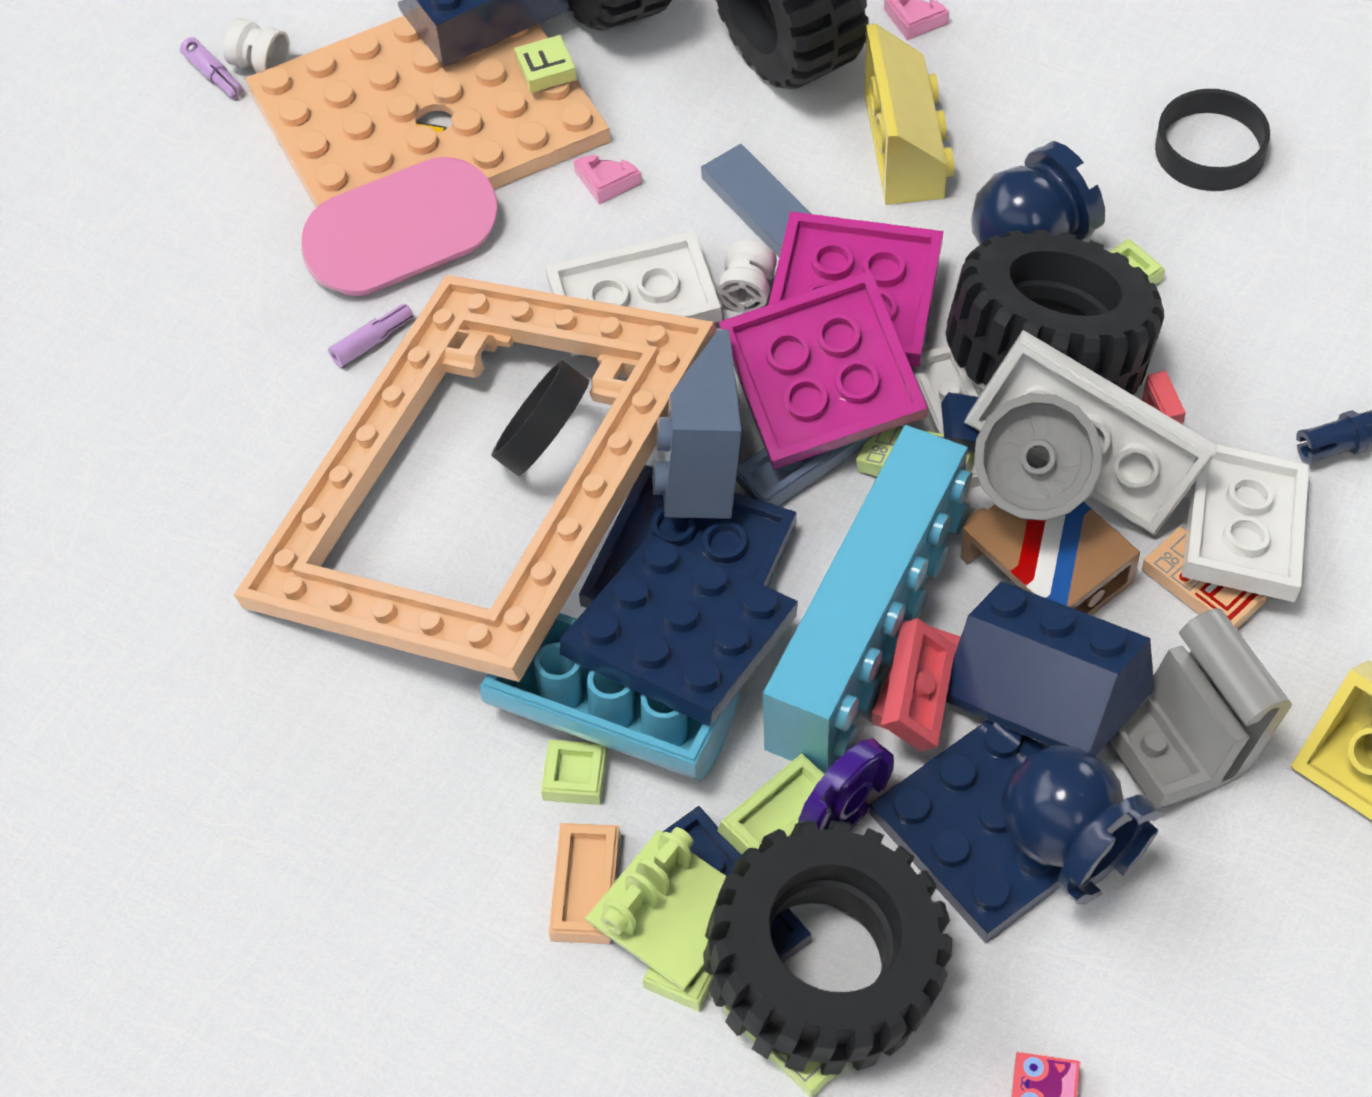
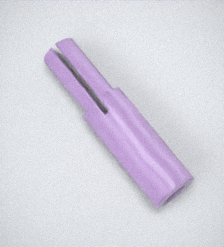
M189 37L182 42L180 46L181 54L212 84H217L231 99H238V95L241 96L243 94V87L228 73L227 68L195 37Z
M402 304L383 317L371 320L330 346L328 352L331 359L338 367L345 366L387 339L388 334L412 320V310L406 304Z

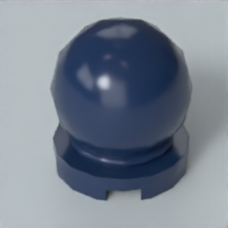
M1051 141L1029 152L1024 161V166H1016L995 173L977 192L971 217L972 233L979 245L995 235L1002 237L1007 232L1017 230L1026 234L1031 233L1033 229L1047 230L1048 234L1060 235L1063 232L1076 235L1075 239L1085 240L1105 223V205L1098 184L1091 189L1088 188L1084 178L1076 169L1084 162L1075 152L1064 144Z
M1055 745L1036 751L1011 772L1002 795L1005 828L1020 851L1042 865L1062 867L1058 877L1059 887L1077 904L1083 905L1103 894L1096 884L1104 879L1114 868L1122 876L1130 871L1146 852L1159 831L1150 821H1156L1163 816V812L1145 796L1136 794L1123 800L1121 782L1108 764L1076 747Z

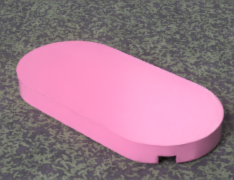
M437 157L423 161L334 196L317 206L308 217L302 232L304 263L311 276L327 289L330 287L334 291H340L341 294L349 296H364L468 255L483 245L494 226L496 218L497 199L495 191L483 172L464 160L452 157Z

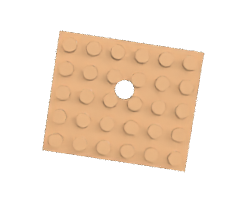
M401 16L245 78L251 96L315 208L334 196L432 158L452 157L471 163L483 172L495 190L611 142L608 125L577 80L530 93L516 62L514 48L547 39L548 37L539 24L443 67L405 16ZM432 111H444L452 115V125L439 133H435L428 126H417L416 123H418L423 115Z

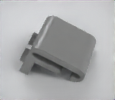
M1220 608L1211 609L1199 614L1179 631L1178 634L1191 651L1188 653L1183 645L1168 650L1153 676V692L1109 741L1151 803L1158 809L1226 785L1245 774L1252 767L1292 706L1291 701Z

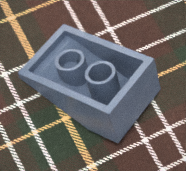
M717 330L670 393L668 417H658L657 451L665 452L664 461H654L653 494L663 495L665 517L731 519L742 430L729 330Z

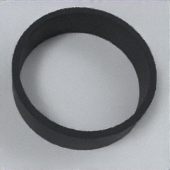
M1211 88L1189 91L1173 99L1161 113L1155 141L1156 157L1164 171L1183 185L1204 191L1231 190L1251 181L1263 167L1270 140L1269 122L1265 114L1255 103L1240 94ZM1199 113L1220 114L1233 118L1245 125L1254 134L1260 149L1251 158L1236 165L1226 167L1205 166L1194 163L1178 154L1169 144L1165 131L1174 122L1189 115Z
M563 360L559 361L523 402L497 441L491 456L517 476L525 473L543 454L568 421L589 385V379Z

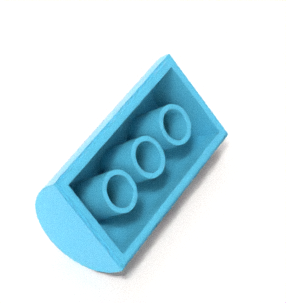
M559 613L520 682L487 674L480 685L482 701L488 705L698 781L703 780L707 776L722 750L734 718L740 693L739 690L711 727L560 655V638L577 620L562 613Z

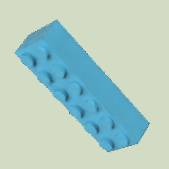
M904 425L763 692L764 750L790 761H793L802 753L825 774L835 763L837 757H841L853 747L858 732V727L854 723L861 710L869 712L872 709L880 690L881 680L877 679L883 665H893L900 623L905 622L906 619L913 620L918 617L926 597V590L922 588L928 576L936 578L939 575L948 552V546L944 544L950 532L956 535L960 533L967 518L969 504L963 501L969 490L973 475L972 472L966 470L968 447Z

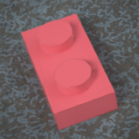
M919 618L900 623L881 725L921 752L938 747L956 645Z

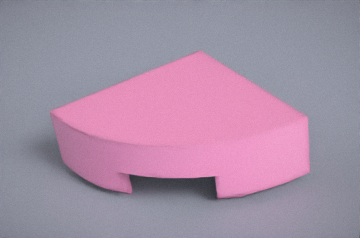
M884 0V11L906 40L949 24V10L938 1L930 0V3L921 0Z
M598 155L585 156L574 160L575 173L598 204L642 184L641 172L628 161L621 160V163L610 160H599Z

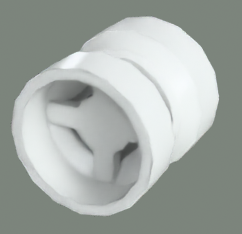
M238 18L227 31L223 54L228 64L239 68L252 66L259 73L287 62L290 41L285 31L271 27L262 30L256 22Z
M754 240L736 241L729 246L724 261L725 272L721 274L716 290L717 297L723 305L744 313L766 305L770 292L768 281L772 279L777 264L776 254L772 249Z

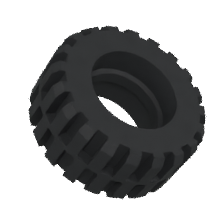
M716 0L719 8L717 10L722 22H725L732 42L735 46L738 45L742 51L744 60L749 66H754L758 76L763 80H769L770 85L775 87L797 89L845 66L857 58L866 42V25H869V17L865 15L866 0Z
M1034 229L1031 233L1026 234L1017 230L1007 232L1002 237L995 235L973 249L962 265L946 323V340L958 366L965 368L967 376L977 385L983 383L987 386L1020 333L1024 330L1134 395L1143 383L1164 321V308L1155 284L1150 283L1148 275L1139 266L1132 267L1129 259L1119 252L1113 254L1105 250L1104 245L1092 240L1088 243L1075 239L1076 235L1063 232L1060 235L1048 234L1047 230Z
M814 820L795 823L790 837H787L784 830L777 829L762 838L759 849L749 847L737 859L732 874H727L716 899L705 934L708 942L703 953L704 971L713 975L709 991L715 1006L722 1007L727 1004L730 1008L725 1021L736 1036L742 1035L746 1030L754 1036L756 1040L752 1050L764 1058L768 1059L772 1050L788 1055L785 1068L799 1072L804 1071L809 1061L821 1062V1075L840 1074L848 1062H851L853 1068L859 1071L875 1065L882 1053L889 1056L894 1054L906 1043L911 1033L916 1032L940 994L948 975L944 968L952 957V938L948 934L943 933L950 922L944 902H933L931 899L937 885L929 873L923 870L917 874L910 866L915 857L901 845L895 851L883 845L881 842L885 835L870 828H867L864 836L850 832V822L831 820L827 830H818L817 822ZM810 903L830 905L849 913L868 930L877 946L881 961V971L878 978L873 984L865 988L848 992L822 990L805 983L783 964L774 948L770 927L775 916L790 907Z

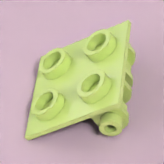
M676 827L671 833L662 832L658 829L587 915L585 921L684 991L704 966L703 953L708 942L705 934L712 910L726 876L692 853L689 849L694 844L692 837L683 829Z

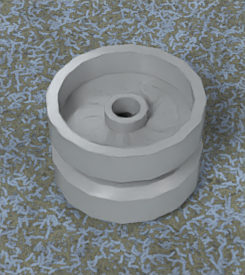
M1029 393L1006 401L987 417L976 439L974 466L981 488L997 507L1020 519L1049 520L1070 513L1090 496L1101 474L1103 448L1094 423L1079 406L1057 395ZM1042 446L1049 453V462L1043 468H1033L1027 462V453L1032 447L1037 449Z

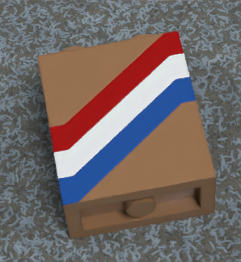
M1084 501L1070 513L1049 520L1020 519L994 504L988 510L981 508L975 511L962 528L960 558L967 565L984 554L1021 589L1089 615L1099 610L1135 580L1140 551Z

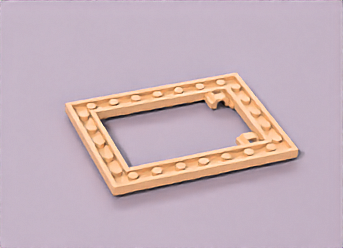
M445 275L235 592V598L244 609L520 682L657 445L658 417H668L670 393L717 332L714 322ZM514 342L598 358L600 366L592 378V388L589 394L593 402L612 406L491 609L321 567L446 372L477 378L484 370L481 361L483 350L495 352L498 346L511 348ZM617 377H626L628 379L627 381L617 380Z

